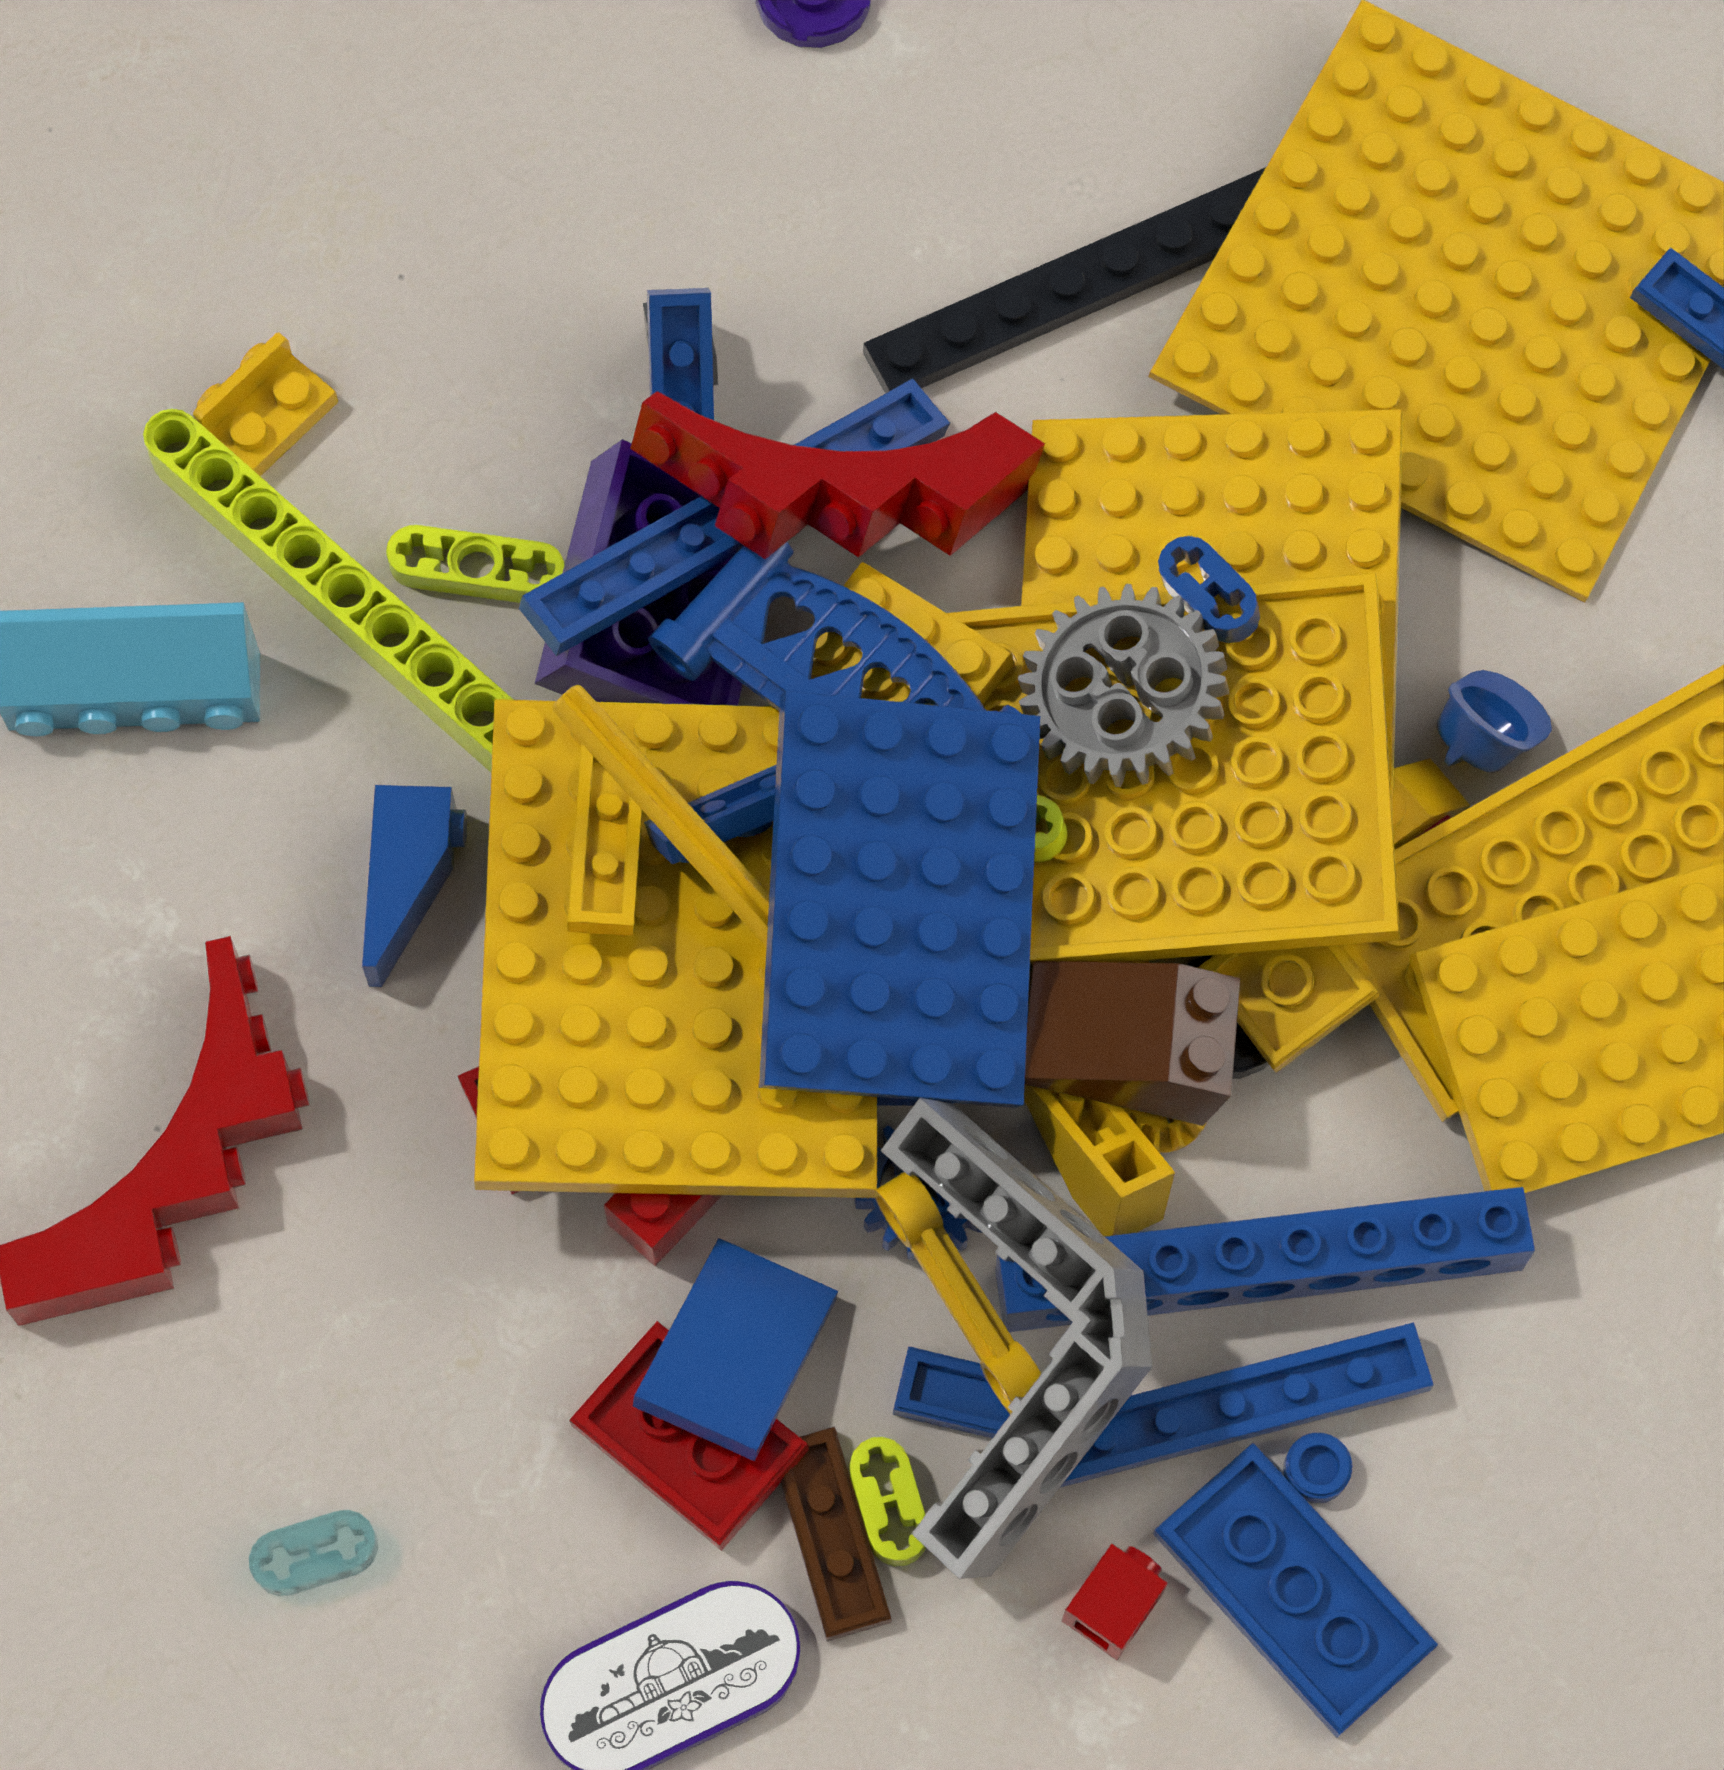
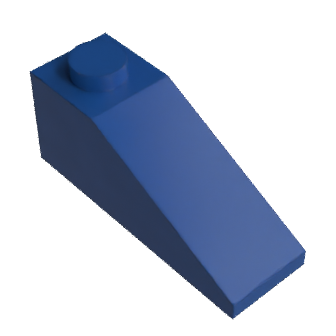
M375 785L362 968L369 987L383 986L451 874L454 865L455 847L465 848L467 812L466 809L456 808L452 787Z

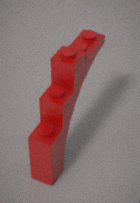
M656 391L642 402L630 449L719 507L715 526L764 559L769 557L807 525L859 558L899 524H902L951 556L1028 490L1029 479L1037 469L1045 443L999 413L994 412L965 431L929 444L887 451H836L796 446L744 433L699 415Z
M231 936L205 942L210 985L205 1039L190 1086L166 1130L133 1170L92 1204L46 1230L0 1245V1280L5 1307L18 1326L174 1289L170 1268L181 1265L180 1253L173 1228L162 1229V1227L239 1209L235 1187L246 1185L244 1170L238 1148L227 1149L226 1147L303 1129L298 1108L310 1106L302 1069L290 1070L282 1050L271 1052L263 1014L252 1016L247 994L259 992L251 956L248 954L239 957Z

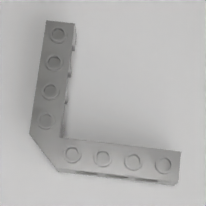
M919 1098L881 1151L907 1175L921 1177L950 1203L947 1210L953 1216L968 1219L998 1246L995 1253L1004 1261L1016 1262L1047 1289L1043 1296L1072 1321V1324L1050 1351L1049 1355L1053 1358L1050 1364L1024 1397H1015L1008 1406L1012 1411L1011 1415L985 1449L973 1452L968 1459L972 1466L944 1502H935L912 1532V1535L959 1579L988 1577L995 1573L1152 1368L1144 1271L955 1105L948 1102Z

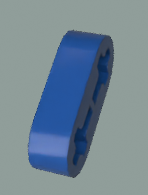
M1193 536L1178 537L1164 547L1158 560L1163 585L1173 598L1175 596L1182 598L1184 609L1188 613L1198 610L1202 614L1205 625L1204 630L1214 629L1218 641L1226 643L1240 642L1251 636L1258 627L1260 620L1256 594L1251 586L1201 538ZM1183 560L1190 565L1198 562L1204 582L1199 584L1187 572L1179 575L1177 564ZM1219 595L1232 607L1240 604L1242 615L1236 619L1228 614L1220 617L1214 597Z

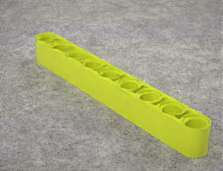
M178 409L162 410L153 415L145 425L143 437L152 466L158 477L491 772L494 721L482 727L473 726L467 721L477 712L488 711L494 713L495 699H514L194 417ZM172 443H188L179 452H163ZM221 479L231 481L223 490H206L208 485L214 481ZM267 517L275 520L272 525L265 529L255 530L249 528L251 523L259 518ZM309 555L319 558L314 565L308 568L300 569L292 566L297 559ZM356 594L363 597L358 604L352 607L344 608L335 605L345 595ZM401 633L408 636L398 646L386 647L379 644L381 639L388 634ZM445 672L452 675L451 679L442 686L433 687L423 683L426 677L432 673Z

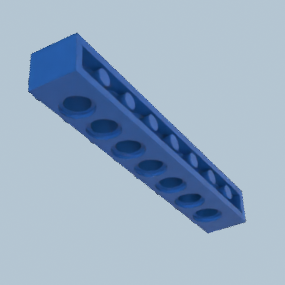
M1523 1187L1105 1236L1106 1239L1144 1271L1148 1316L1523 1271L1535 1252ZM997 1255L995 1273L1002 1322L1009 1332L1072 1324V1321L1043 1296L1047 1289L1016 1262L1004 1261Z

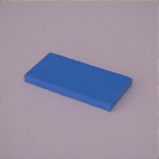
M1254 1443L1249 1445L1153 1532L1158 1541L1336 1738L1438 1646L1433 1638Z

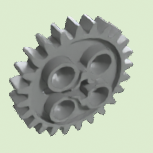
M1126 584L1122 591L1121 599L1112 601L1106 588L1100 587L1097 605L1090 607L1078 595L1074 597L1076 615L1070 618L1058 610L1052 613L1058 628L1055 633L1042 629L1035 631L1037 641L1043 651H1025L1023 654L1027 668L1032 672L1018 676L1021 690L1024 694H1027V696L1019 700L1023 714L1041 716L1040 739H1044L1041 743L1044 754L1049 760L1062 754L1061 763L1065 773L1070 775L1084 763V771L1088 782L1094 784L1099 779L1103 770H1110L1115 787H1121L1126 771L1135 770L1142 785L1148 784L1149 766L1157 764L1169 776L1173 774V766L1170 759L1172 755L1178 753L1190 761L1196 758L1190 742L1193 737L1209 742L1213 739L1210 725L1205 719L1215 720L1223 719L1224 717L1221 701L1216 699V697L1229 694L1226 677L1219 675L1227 670V665L1223 652L1215 651L1219 647V643L1214 629L1202 631L1205 625L1202 614L1198 610L1184 616L1185 609L1181 597L1175 596L1162 607L1157 587H1152L1147 592L1143 601L1136 600L1132 585ZM1125 637L1140 638L1136 646L1128 650L1113 649L1117 641ZM1089 648L1095 649L1105 659L1110 670L1122 684L1116 683L1112 686L1106 668L1094 657L1085 653V651ZM1077 678L1092 679L1088 687L1081 691L1070 692L1065 690L1066 686ZM1177 678L1183 681L1178 688L1171 692L1163 693L1154 690L1165 679ZM1123 685L1127 687L1135 685L1141 703L1147 709L1149 708L1153 713L1162 717L1161 721H1151L1142 712L1136 699ZM1127 719L1134 721L1132 727L1124 733L1110 734L1106 732L1107 728L1117 720Z

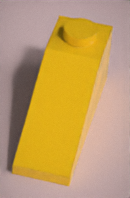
M1024 1085V1101L1073 1200L1104 1237L1137 1233L1164 1219L1175 1171L1122 1107Z

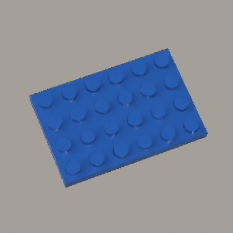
M785 691L780 696L759 1088L908 1100L925 1098L948 1103L1012 1108L1024 1105L1041 716Z

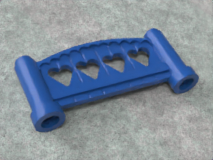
M788 542L766 559L743 546L674 621L665 619L648 637L649 644L660 658L686 679L695 681L713 661L778 711L780 710V696L785 691L861 698L864 676L869 670L876 667L888 670L891 674L892 682H902L910 687V694L903 701L905 703H930L935 706L987 711L950 663L921 635L899 618L873 601L838 583L791 566L788 560L794 554V551ZM779 597L791 598L795 602L796 611H806L815 617L813 625L808 630L763 644L769 606L775 599ZM827 632L838 633L843 638L844 647H856L862 652V658L855 666L811 679L816 642L822 634ZM1005 705L999 711L1022 714L1010 705Z

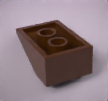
M1033 961L1029 969L1024 1085L1203 1126L1231 1097L1240 978L1179 963Z

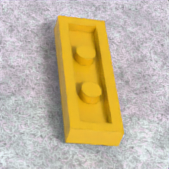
M582 743L567 920L568 932L633 936L642 809ZM638 747L646 756V747Z

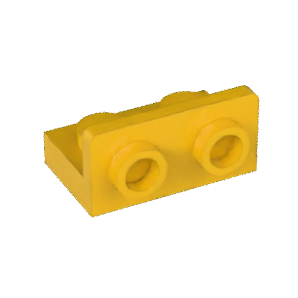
M277 332L266 343L254 345L243 357L240 367L222 384L216 383L202 394L193 412V417L261 477L338 403V398L333 388L292 355L289 340L280 332Z

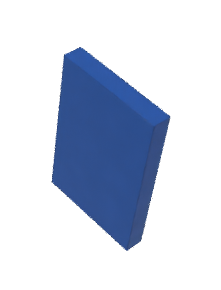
M718 1238L634 1395L633 1407L755 1461L836 1302L838 1291Z

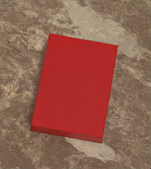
M656 1321L569 1421L571 1426L722 1551L777 1488L790 1468L793 1469L809 1451L808 1444L776 1418L756 1460L752 1461L633 1407L634 1395L669 1331Z

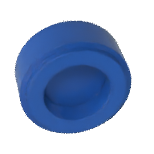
M1310 1433L1300 1437L1290 1447L1284 1460L1283 1474L1307 1502L1325 1503L1338 1497L1346 1488L1352 1475V1459L1346 1446L1336 1437L1326 1433Z

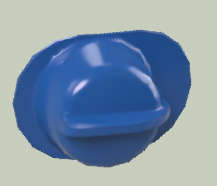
M1487 670L1471 672L1450 685L1448 688L1450 697L1436 725L1439 735L1449 747L1444 760L1448 767L1465 761L1475 768L1490 773L1502 770L1520 754L1531 750L1545 741L1552 731L1549 715L1531 692L1516 681L1497 672Z

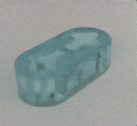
M351 1510L335 1511L273 1530L261 1536L252 1546L249 1555V1569L257 1584L267 1593L276 1596L293 1595L357 1575L366 1570L375 1560L378 1551V1537L369 1520L362 1514ZM349 1526L354 1536L364 1534L365 1541L355 1545L356 1556L351 1559H344L339 1550H332L323 1554L318 1553V1548L334 1544L338 1541L337 1530L342 1527ZM277 1547H284L289 1556H296L305 1552L310 1554V1558L289 1565L290 1577L279 1580L274 1571L264 1572L263 1569L264 1565L273 1561L272 1550Z

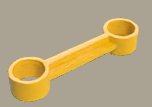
M903 1172L877 1190H874L876 1202L894 1233L913 1252L981 1361V1369L994 1394L1011 1415L1012 1411L1008 1406L1015 1397H1024L1040 1377L1041 1372L1023 1346L1012 1338L944 1229L940 1212L924 1185L916 1176H909Z

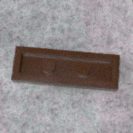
M835 1426L800 1436L808 1444L809 1451L793 1469L790 1468L784 1475L781 1485L826 1641L892 1623Z

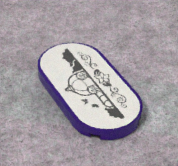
M724 1581L703 1587L568 1654L557 1664L548 1677L540 1703L541 1725L547 1743L559 1761L572 1770H649L767 1712L784 1698L797 1673L800 1658V1639L795 1621L786 1606L766 1589L747 1582Z

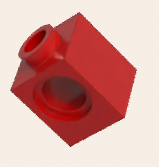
M1111 1543L1065 1609L1062 1622L1112 1658L1118 1660L1167 1587L1168 1582L1158 1576L1162 1568L1151 1557L1135 1547L1128 1546L1124 1552Z

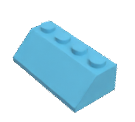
M244 602L0 611V714L9 731L15 730L26 736H45L51 734L53 729L79 728L81 731L90 734H107L115 731L117 727L142 726L150 731L169 732L178 729L183 724H206L214 729L230 730L242 726L243 722H260V650Z

